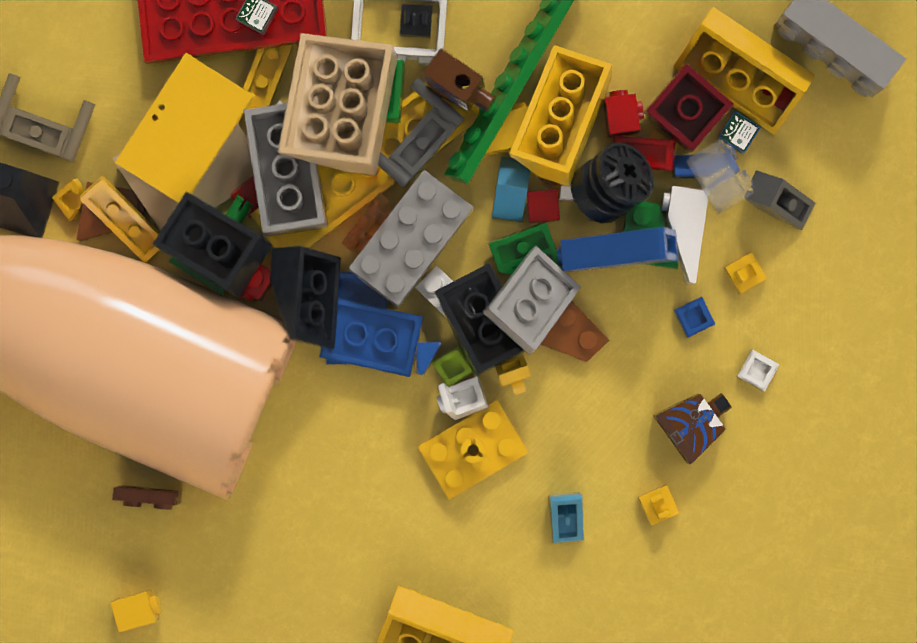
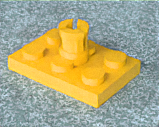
M498 400L488 404L489 408L471 414L418 446L449 500L529 453Z

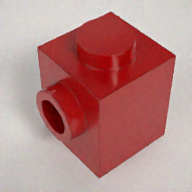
M628 90L609 92L610 97H605L603 101L608 138L638 134L640 132L639 120L644 119L642 101H637L636 93L628 94Z
M260 264L241 296L250 302L254 298L263 301L272 287L270 281L271 270Z

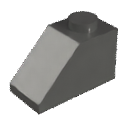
M757 170L742 197L759 210L800 230L803 229L815 205L814 201L784 179Z

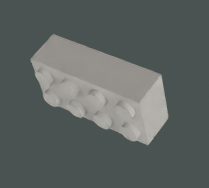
M792 0L774 24L778 28L777 32L781 37L789 42L795 40L803 46L802 51L813 60L818 58L828 65L827 70L840 79L845 77L853 83L852 89L864 97L869 95L872 98L882 91L906 60L905 57L828 0Z
M287 103L244 110L262 231L266 237L328 227L318 164L278 153Z
M423 170L350 265L349 272L353 273L361 281L399 308L471 214L473 206L427 171Z

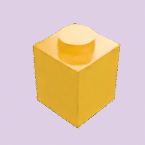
M151 589L110 602L119 632L154 623L159 619L158 614L162 613L160 600L157 595L153 596Z

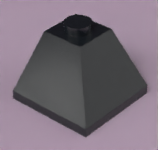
M0 163V228L29 237L43 238L54 202L52 196L57 193L60 182Z

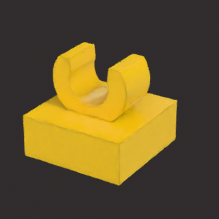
M752 252L724 267L738 294L767 279Z
M524 356L506 361L495 367L502 386L511 384L514 395L526 392L523 379L531 377V373Z
M667 485L638 497L651 526L679 514Z

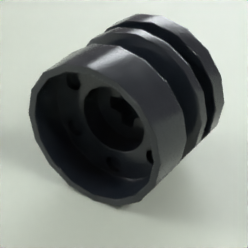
M613 143L603 149L593 159L579 167L571 181V193L580 211L590 220L601 224L612 223L646 200L654 189V176L650 164L636 148L625 143Z

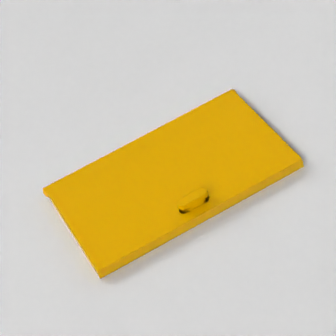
M185 53L115 163L179 203L186 191L190 194L194 192L255 95L247 92L196 58Z

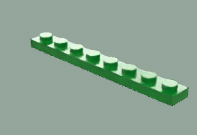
M574 0L541 1L540 9L533 21L525 28V35L520 44L511 52L509 63L494 82L491 94L496 96V100L487 113L479 108V114L473 125L466 130L464 140L458 151L451 156L448 168L444 173L451 180L466 184L470 182Z

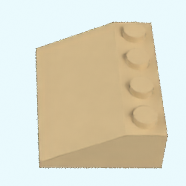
M301 33L278 153L346 172L376 176L398 59L393 45Z
M238 123L192 193L193 196L214 208L231 199L230 194L254 175L249 141ZM120 154L112 158L114 162L117 160ZM117 165L154 222L162 230L178 203Z

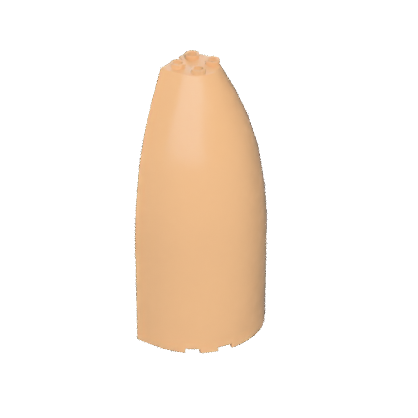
M0 235V391L43 419L84 440L223 499L231 498L254 444V441L250 440L271 388L273 385H279L297 341L289 340L284 321L163 269L117 253L59 239Z

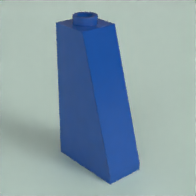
M665 227L560 240L561 247L557 250L558 263L560 266H563V271L567 272L679 261L676 230Z

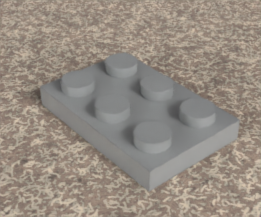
M535 246L528 252L486 308L484 314L528 354L536 351L581 286Z

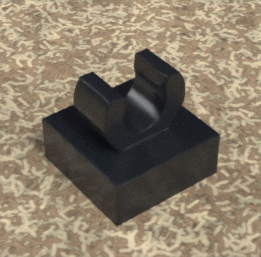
M402 4L400 36L431 38L432 5Z

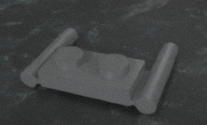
M419 78L410 87L433 108L389 158L380 152L378 166L403 188L415 177L465 119Z

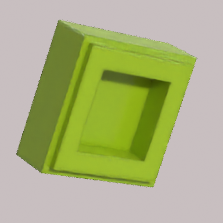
M458 346L432 361L447 387L473 373Z

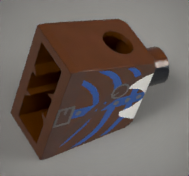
M441 48L423 73L429 88L467 112L475 105L487 113L496 100V96L484 89V79L480 74Z
M722 393L708 403L701 394H696L656 413L653 417L686 463L692 464L725 431V427L718 418L732 407Z

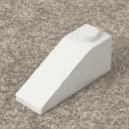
M672 186L669 188V193H663L661 211H666L665 221L667 227L676 230L678 258L686 284H695L709 191Z

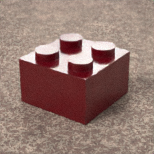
M685 64L645 109L644 114L690 153L696 149L733 106V103L691 66Z

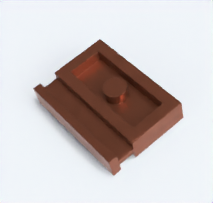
M120 485L113 488L112 500L123 501V506L141 507L142 503L154 504L155 509L172 510V505L175 506L181 503L182 491Z

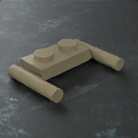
M9 73L0 95V135L74 162L95 104L86 100L83 101L72 129L11 107L10 105L21 77Z

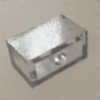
M722 139L686 161L717 214L754 193L751 189L754 186L753 180L746 170L741 171L735 162L738 156L730 143L725 145Z

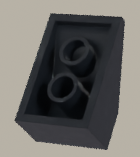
M187 191L152 244L240 298L272 247V244L258 233Z
M303 246L272 248L270 281L289 340L327 349H335L341 257Z
M490 263L434 291L475 377L525 352L522 347L484 314L486 308L502 288Z

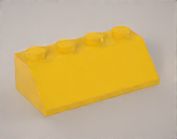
M714 7L703 20L673 66L678 71L685 64L691 66L733 103V108L774 135L803 97L816 76ZM784 87L794 92L795 95L784 111L775 107L774 103ZM766 89L770 91L772 95L766 96L765 94H763L762 90Z
M554 45L510 151V156L539 177L569 187L612 80V64Z
M398 586L376 643H510L514 630L476 616L471 612L450 606L442 601L429 598L414 590Z

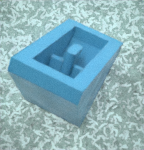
M501 157L492 218L522 222L530 170L513 158Z
M577 492L549 495L553 543L584 540L582 494Z

